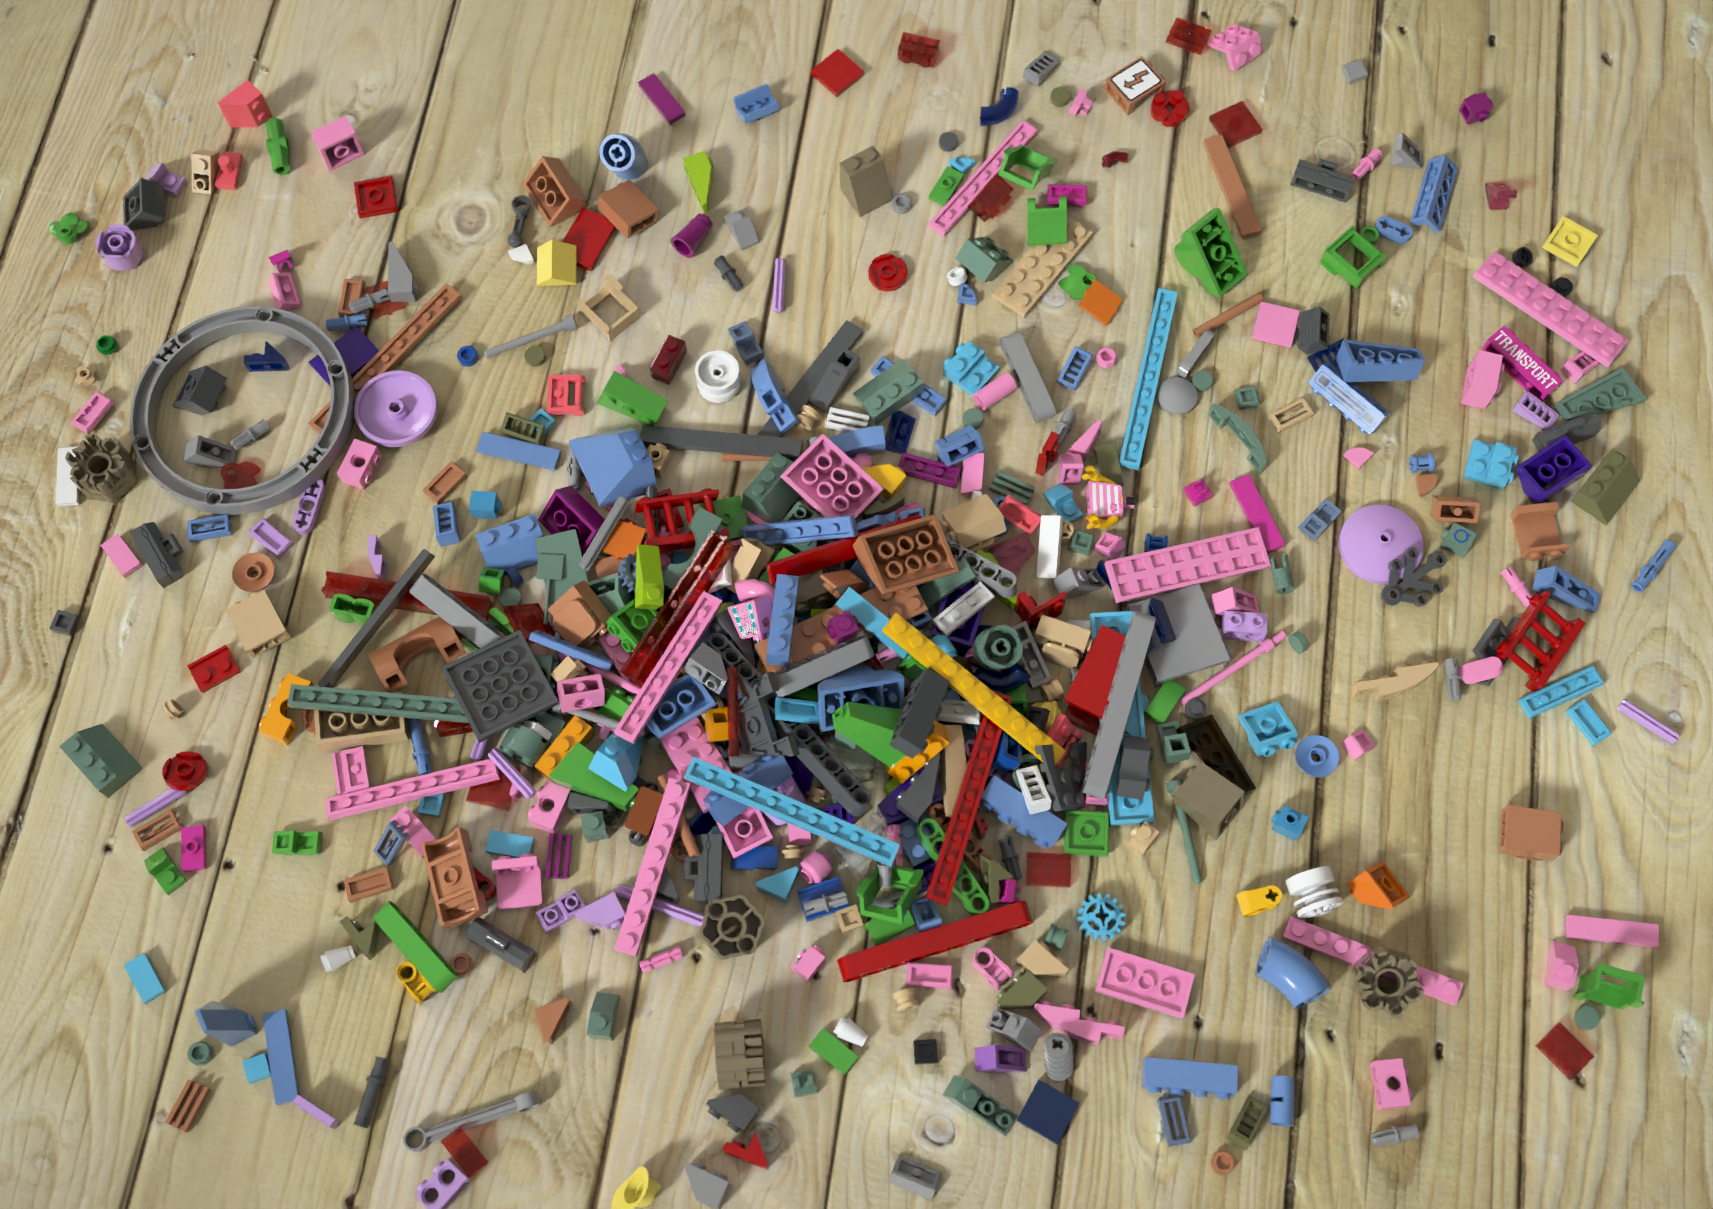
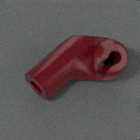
M1112 151L1104 155L1101 159L1103 160L1102 167L1111 168L1112 161L1127 163L1128 153Z

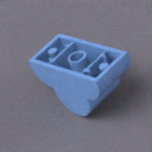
M857 664L818 684V708L821 732L834 730L832 715L847 702L902 710L905 706L902 704L904 700L903 675L890 670L874 671L869 666Z

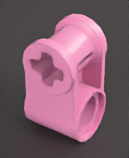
M985 947L979 948L973 955L972 964L974 968L979 971L995 990L999 991L1001 989L1000 985L1008 977L1014 976L1013 971L990 949ZM985 954L989 959V963L985 965L980 964L977 956Z

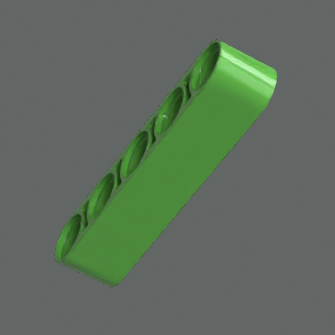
M927 818L916 826L915 834L936 865L939 853L936 851L935 845L936 843L942 845L945 833L934 819ZM923 825L931 827V835L923 832ZM962 860L953 892L969 914L978 915L987 911L990 905L989 899ZM961 880L968 883V891H964L961 888ZM974 899H978L981 902L980 910L974 908Z
M388 901L373 916L374 921L438 992L443 993L459 977L450 964L393 902Z

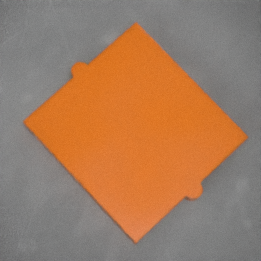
M1094 279L1088 290L1084 291L1085 295L1078 306L1104 325H1108L1112 316L1117 313L1116 310L1122 298Z
M619 520L601 552L615 556L616 559H624L628 554L633 555L637 552V545H641L643 542L646 528L633 525L632 522L627 523Z

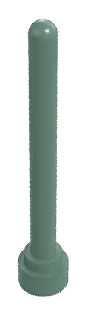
M1174 780L1166 783L1167 791L1171 794V797H1174L1175 793L1173 791L1179 782L1183 783V780ZM1175 803L1193 882L1201 884L1202 877L1187 814Z

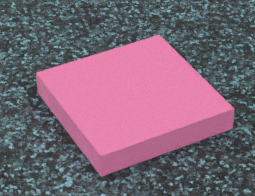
M1261 301L1251 339L1291 348L1300 311Z

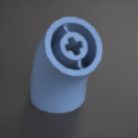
M616 133L607 136L602 141L599 148L602 163L612 170L617 177L632 180L644 174L648 162L645 151L637 139L628 134Z
M1271 936L1267 938L1258 958L1255 975L1257 978L1268 982L1278 989L1288 999L1294 1009H1299L1316 1001L1332 989L1325 976L1303 954Z

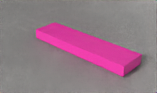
M1248 474L1230 481L1229 485L1251 527H1259L1267 554L1285 547L1286 544L1250 475Z

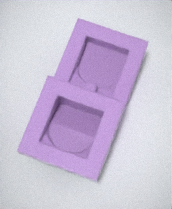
M368 535V554L371 565L379 580L385 582L387 561L383 555H380L381 542L377 535Z

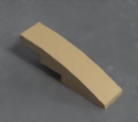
M943 725L946 728L950 742L939 752L941 754L940 763L942 769L939 779L946 816H951L967 766L962 725Z

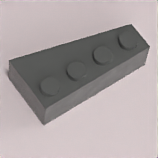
M927 668L908 685L906 691L909 694L903 700L902 704L905 706L899 713L898 719L900 721L895 726L890 741L891 747L911 759L918 753L922 754L928 745L926 739L935 728L933 722L942 710V707H940L941 702L946 699L949 693L947 690L949 680Z

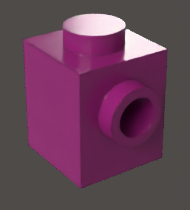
M1485 92L1472 94L1463 100L1459 111L1467 125L1478 121L1483 122L1489 118L1493 109V103Z
M849 610L829 619L826 629L830 638L834 639L837 645L855 637L859 631L858 627H860L857 617L855 615L852 616Z

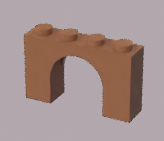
M438 617L368 655L386 691L393 693L408 685L403 674V668L407 661L416 654L426 650H439L445 661L449 663L466 654V651L452 626L441 617Z

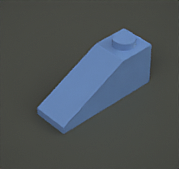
M1558 566L1537 570L1532 588L1539 593L1549 591L1551 593L1548 597L1549 599L1591 613L1597 612L1601 595Z

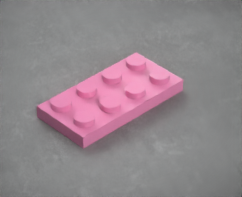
M1107 947L1095 992L1183 1019L1195 974Z

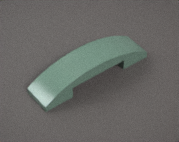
M1212 404L1207 415L1220 429L1227 425L1250 451L1247 460L1259 474L1262 473L1267 464L1266 455L1254 431L1232 411L1220 405Z
M967 559L956 563L960 571L959 573L927 582L918 589L928 610L957 588H963L977 577Z

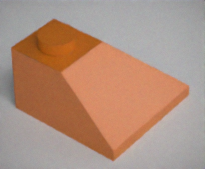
M1384 861L1365 870L1346 884L1351 895L1360 903L1389 910L1410 898Z

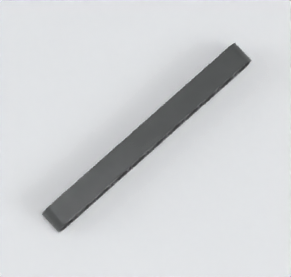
M721 633L710 635L707 645L721 654L729 683L743 698L748 696L753 691L754 685L761 682L763 679L762 675L725 635ZM775 692L766 696L765 701L769 708V714L776 734L781 739L794 735L800 753L796 756L848 813L855 817L862 816L871 802L870 792L806 723L775 720V699L777 694Z

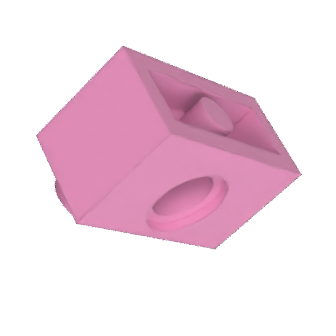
M354 439L337 472L341 482L364 490L366 485L372 480L375 467L381 462V453L377 446ZM360 463H365L363 466L357 467Z
M601 674L557 681V696L561 713L604 706L605 691Z
M546 780L545 785L541 786L538 790V800L535 806L532 805L528 812L530 824L556 835L568 809L571 789ZM554 803L552 810H544L546 804Z
M1403 1059L1377 1060L1370 1063L1377 1109L1389 1110L1410 1106L1413 1096L1411 1088L1407 1086L1408 1068L1406 1064H1403ZM1389 1078L1393 1079L1396 1082V1090H1393L1388 1086Z

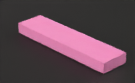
M1575 915L1566 916L1567 939L1650 948L1659 947L1658 924Z

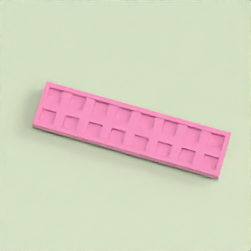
M1496 251L1492 253L1473 276L1476 280L1607 368L1629 341Z
M1259 527L1109 560L1104 563L1116 603L1271 567Z

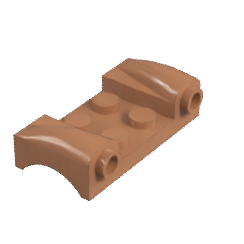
M457 827L452 833L443 838L421 843L441 927L452 929L488 913L484 893L478 889L469 854L473 849L468 830Z

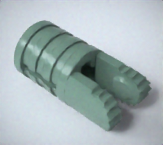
M1288 554L1282 555L1284 568L1277 569L1275 558H1269L1275 582V592L1277 594H1287L1294 591Z

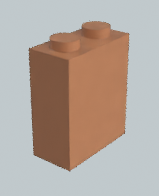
M630 179L599 195L598 210L627 239L658 222L659 208Z

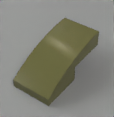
M1115 444L1095 446L1093 451L1099 468L1098 473L1114 481L1117 485L1123 486Z
M898 492L885 504L877 499L863 511V520L872 518L875 515L883 516L904 506L905 497Z

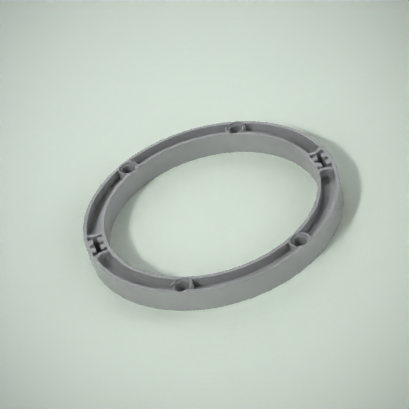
M263 306L237 307L223 310L203 317L180 330L156 352L145 367L135 388L130 409V433L137 457L149 475L161 488L181 503L215 514L236 515L263 511L287 502L304 492L318 481L335 462L348 439L353 424L355 405L354 384L348 366L334 343L319 327L304 317L282 309ZM248 332H270L285 335L311 348L323 360L327 369L331 387V402L325 425L310 450L296 464L266 482L239 489L203 487L183 479L168 467L157 442L156 415L167 384L177 370L191 356L220 339Z

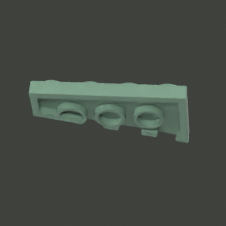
M1622 367L1562 399L1554 407L1565 421H1569L1589 412L1601 414L1641 404L1647 398Z

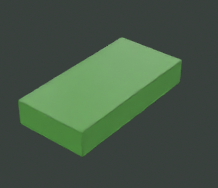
M824 1028L809 1045V1048L844 1076L859 1058V1056Z

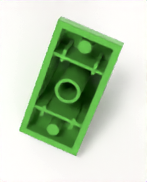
M1213 208L1182 233V241L1174 248L1175 256L1180 265L1189 274L1198 277L1202 285L1217 297H1221L1248 274L1219 208Z

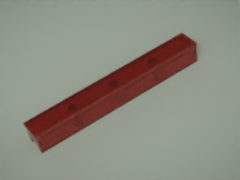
M713 530L710 532L620 672L630 682L642 688L703 591L706 593L709 591L737 548V545L728 537H723Z
M327 571L325 586L322 587L321 591L325 598L333 599L335 594H346L353 599H367L373 602L375 606H379L397 582ZM448 590L486 621L490 619L488 612L493 608V603L489 596ZM410 591L407 592L395 608L437 615L415 598Z

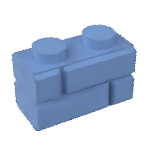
M971 425L934 441L939 459L947 467L984 451L981 436Z

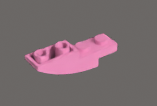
M1039 1001V1004L1035 1003L1032 1012L1050 1027L1083 1042L1098 1045L1100 1036L1122 1039L1124 1036L1125 1026H1119V1022L1108 1020L1106 1023L1096 1022L1097 1019L1091 1017H1083V1020H1080V1010H1075L1073 1005L1062 1004L1061 1007L1052 1006V1002Z

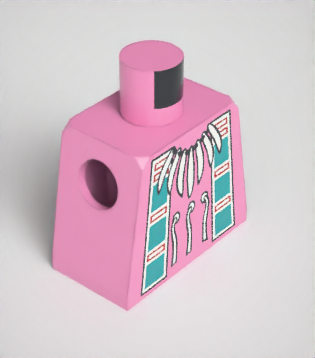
M769 595L727 607L741 639L753 637L755 644L766 639L765 633L770 632L772 605Z

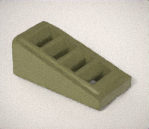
M506 412L500 432L539 445L545 425ZM514 419L516 420V423L513 431H510V427ZM520 422H523V426L519 434L517 433V430L520 425ZM529 424L531 426L528 435L525 436L524 433L526 431L527 425ZM538 427L535 439L531 438L534 428Z
M1248 1095L1226 1139L1247 1150L1269 1106ZM1248 1106H1250V1107L1254 1108L1255 1110L1261 1112L1260 1115H1258V1114L1254 1113L1253 1111L1249 1110V1109H1248ZM1244 1114L1254 1119L1256 1123L1244 1117ZM1242 1123L1243 1125L1249 1127L1252 1130L1249 1131L1246 1128L1240 1126L1239 1124Z

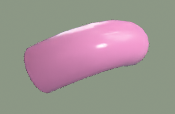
M756 579L735 582L736 593L740 602L769 595L773 609L775 589L769 583Z

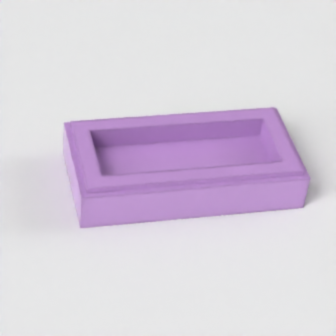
M264 518L248 531L254 539L278 559L294 545L290 539Z
M297 1095L293 1100L295 1105L333 1129H336L339 1125V1120L304 1097Z

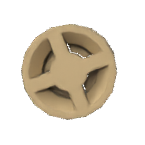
M803 405L801 413L796 415L799 419L797 424L805 430H811L813 422L817 421L820 417L819 413L808 405Z
M1063 520L1062 535H1066L1062 536L1061 545L1068 544L1074 532L1073 525L1067 520Z
M1057 679L1052 680L1049 685L1043 684L1040 686L1045 702L1065 698L1063 688Z
M914 988L903 989L893 994L894 1000L898 1003V1013L906 1012L919 1006V1002L914 997Z

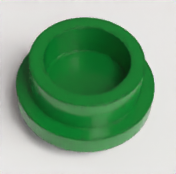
M104 335L97 340V350L103 355L114 353L118 347L117 341L111 336Z

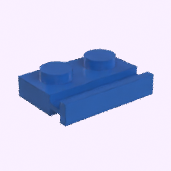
M839 876L797 890L807 922L849 907L848 904L831 908L829 912L824 910L809 916L806 915V910L804 909V901L820 898L823 894L828 896L844 891Z

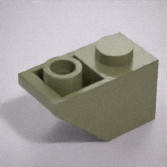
M1029 970L1025 974L1020 972L1012 980L1014 985L1009 990L1004 988L996 996L998 1001L995 1006L1000 1009H1031L1047 993L1048 989Z

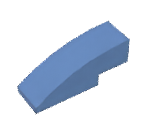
M883 425L856 429L828 438L849 458L855 457L857 453L885 451Z

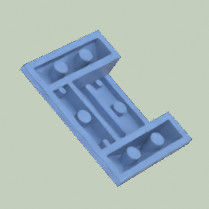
M622 427L569 440V445L599 506L615 503L618 497L631 499L645 495L644 488L646 489L647 486H655L657 488L652 459L636 429Z

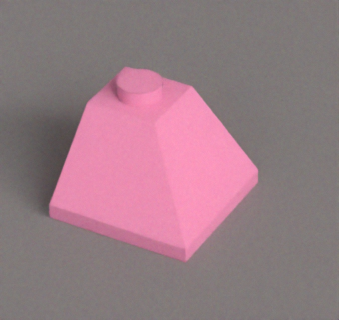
M752 807L747 808L724 826L717 822L734 859L774 839L769 822L763 813Z

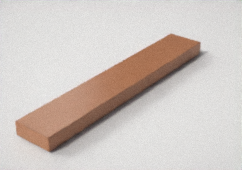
M1218 135L1204 139V147L1241 238L1260 234V225L1223 136Z

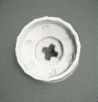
M1329 866L1304 871L1285 881L1290 896L1302 897L1294 903L1295 908L1304 907L1297 911L1298 918L1318 917L1333 911L1344 903L1342 897H1334L1340 893L1338 888L1327 889V886L1335 882Z

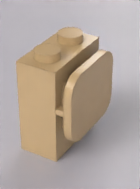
M987 494L941 512L943 531L949 534L950 540L972 552L993 544L996 535L1007 531L1003 514Z
M265 590L254 592L249 598L235 602L230 608L226 609L246 651L252 658L291 638L281 615Z
M1041 615L1034 637L1039 651H1042L1041 656L1043 660L1068 669H1076L1077 664H1081L1082 658L1086 657L1093 639L1089 638L1090 630L1045 615Z

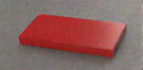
M1101 625L1064 699L1065 702L1102 719L1106 704H1109L1107 699L1126 636Z

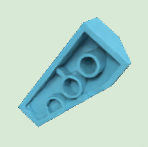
M613 733L596 751L588 769L626 792L637 777L645 734L643 737H638L633 744Z

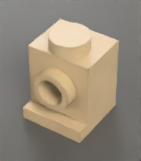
M657 443L655 446L650 444L647 452L652 459L655 476L662 478L670 460L669 450L660 443Z
M567 656L550 675L557 682L559 680L583 677L588 672L585 670L587 666L581 660H574Z
M1145 821L1142 826L1140 824L1136 825L1130 836L1126 839V842L1143 855L1155 841L1159 831Z

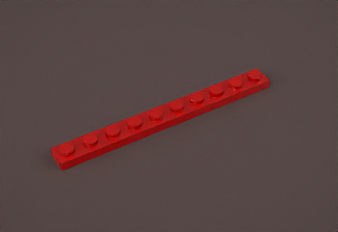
M992 690L1010 705L1012 697ZM984 714L982 715L925 896L926 899L945 906L948 905L1002 732V729Z

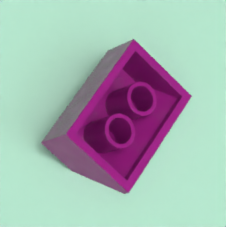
M572 486L555 489L538 518V521L551 534L576 529L582 557L605 520Z

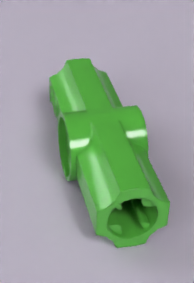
M276 117L269 118V121L266 122L268 134L266 145L271 157L272 170L274 174L286 175L291 169L288 155L290 153V146L285 135L284 122Z

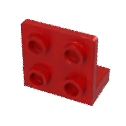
M1024 591L1017 596L1015 612L1022 622L1026 621L1029 629L1033 627L1037 629L1041 615L1056 618L1063 613L1067 594L1063 592L1037 607L1035 599L1031 595L1028 596Z

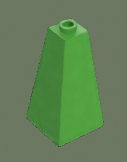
M847 702L832 715L834 730L890 768L906 756L890 746L895 726L900 721L898 716L901 709Z
M579 742L574 745L549 775L552 783L571 789L572 792L606 801L615 808L627 811L630 807L632 808L639 792V788L633 784L625 792L589 770L588 768L595 754Z

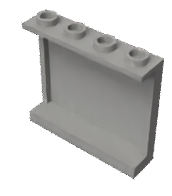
M1200 584L1127 606L1126 611L1134 612L1136 610L1156 617L1152 636L1156 637L1155 642L1159 643L1160 647L1144 660L1155 688L1161 687L1166 681L1222 664L1223 667H1226L1230 661V650L1223 643L1222 630L1216 626L1214 621L1216 619L1215 613L1212 608L1209 609L1207 593L1204 589H1201Z

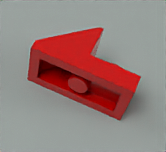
M754 1133L748 1150L745 1149V1144L733 1140L732 1144L729 1142L725 1143L724 1153L765 1170L768 1169L769 1165L756 1133Z

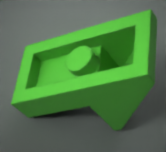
M163 847L144 860L147 871L155 877L166 894L170 895L187 882Z

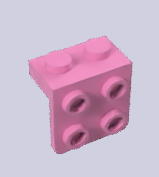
M1237 24L1228 26L1226 30L1216 34L1207 42L1209 47L1226 53L1229 69L1232 71H1236L1263 53L1259 32Z
M522 854L520 858L512 859L510 856H502L498 860L492 861V870L496 874L497 906L499 909L534 907L542 904L541 863L537 856Z

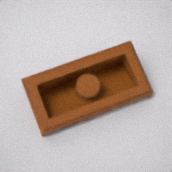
M641 786L624 826L629 830L649 837L661 805L663 794Z

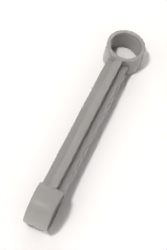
M537 1091L527 1092L515 1097V1099L427 1129L412 1127L403 1136L404 1146L411 1151L421 1152L428 1146L429 1142L517 1112L535 1109L541 1105ZM420 1131L423 1133V1143L419 1147L413 1148L409 1144V1137L413 1132Z

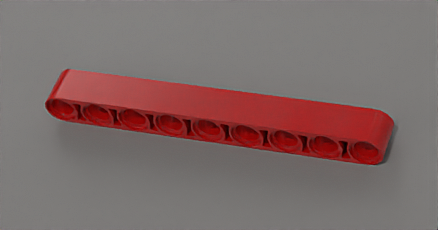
M1020 901L837 959L843 982H851L905 965L908 962H915L1031 925L1033 920L1027 902Z

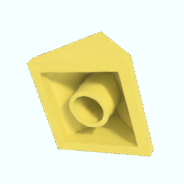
M550 240L537 247V286L577 285L576 245Z

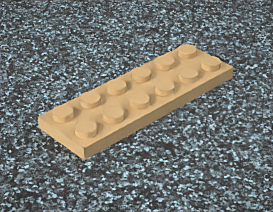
M1067 216V244L1032 246L992 293V298L1025 318L1089 241L1093 232Z

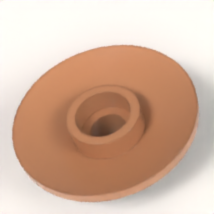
M249 553L242 556L235 563L232 570L234 583L238 588L246 592L263 590L272 582L275 574L273 562L262 553ZM259 573L258 576L253 578V574Z

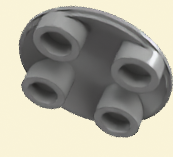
M1172 377L1161 383L1158 388L1157 398L1162 410L1175 414H1187L1196 405L1198 393L1195 386L1187 379Z

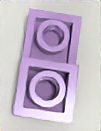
M575 889L557 898L555 903L537 911L535 916L547 934L576 917L574 912L585 907V904Z

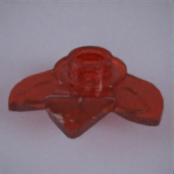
M242 462L238 465L235 463L225 464L221 469V477L225 481L224 489H239L257 485L254 476L261 469L251 462ZM229 470H234L235 474L229 475L227 472Z

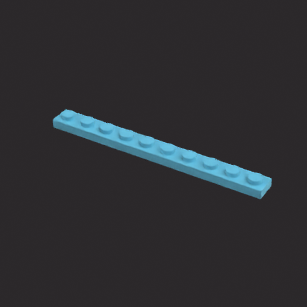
M1158 288L1119 459L1120 467L1138 470L1140 466L1178 294L1175 291Z
M696 757L692 758L684 776V779L890 867L900 846L896 842Z

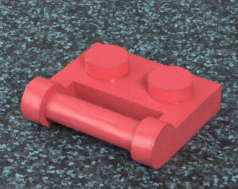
M548 375L547 413L549 415H584L583 385L585 384V376ZM569 384H575L574 405H569Z
M1060 713L1046 733L1048 737L1066 750L1055 767H1064V761L1070 753L1069 744L1080 741L1083 736L1080 731L1076 730L1067 716Z

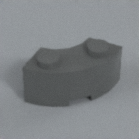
M1124 735L1119 759L1120 769L1117 775L1116 796L1143 800L1144 792L1149 791L1150 779L1147 778L1148 762L1152 761L1154 748H1150V739Z

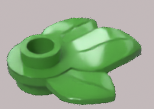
M68 213L61 218L60 222H52L49 229L51 234L57 236L59 241L68 245L77 240L78 234L87 230L89 221H79L77 214Z
M1068 265L1069 276L1061 279L1058 285L1062 290L1070 292V299H1082L1085 295L1084 291L1090 287V285L1085 283L1089 282L1091 284L1097 278L1092 273H1087L1086 269L1082 266Z

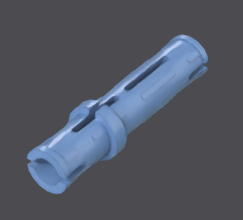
M1665 540L1648 564L1640 569V574L1631 584V588L1634 591L1642 593L1650 581L1655 580L1659 569L1676 549L1674 542Z
M406 718L414 749V754L412 755L417 763L418 775L432 773L429 760L430 751L426 746L421 719Z

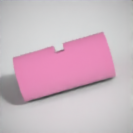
M1005 372L975 392L973 399L977 406L985 411L1015 391L1017 384L1013 377Z

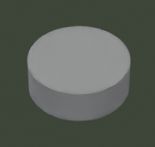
M906 194L895 195L892 199V209L898 214L907 213L911 209L910 197Z

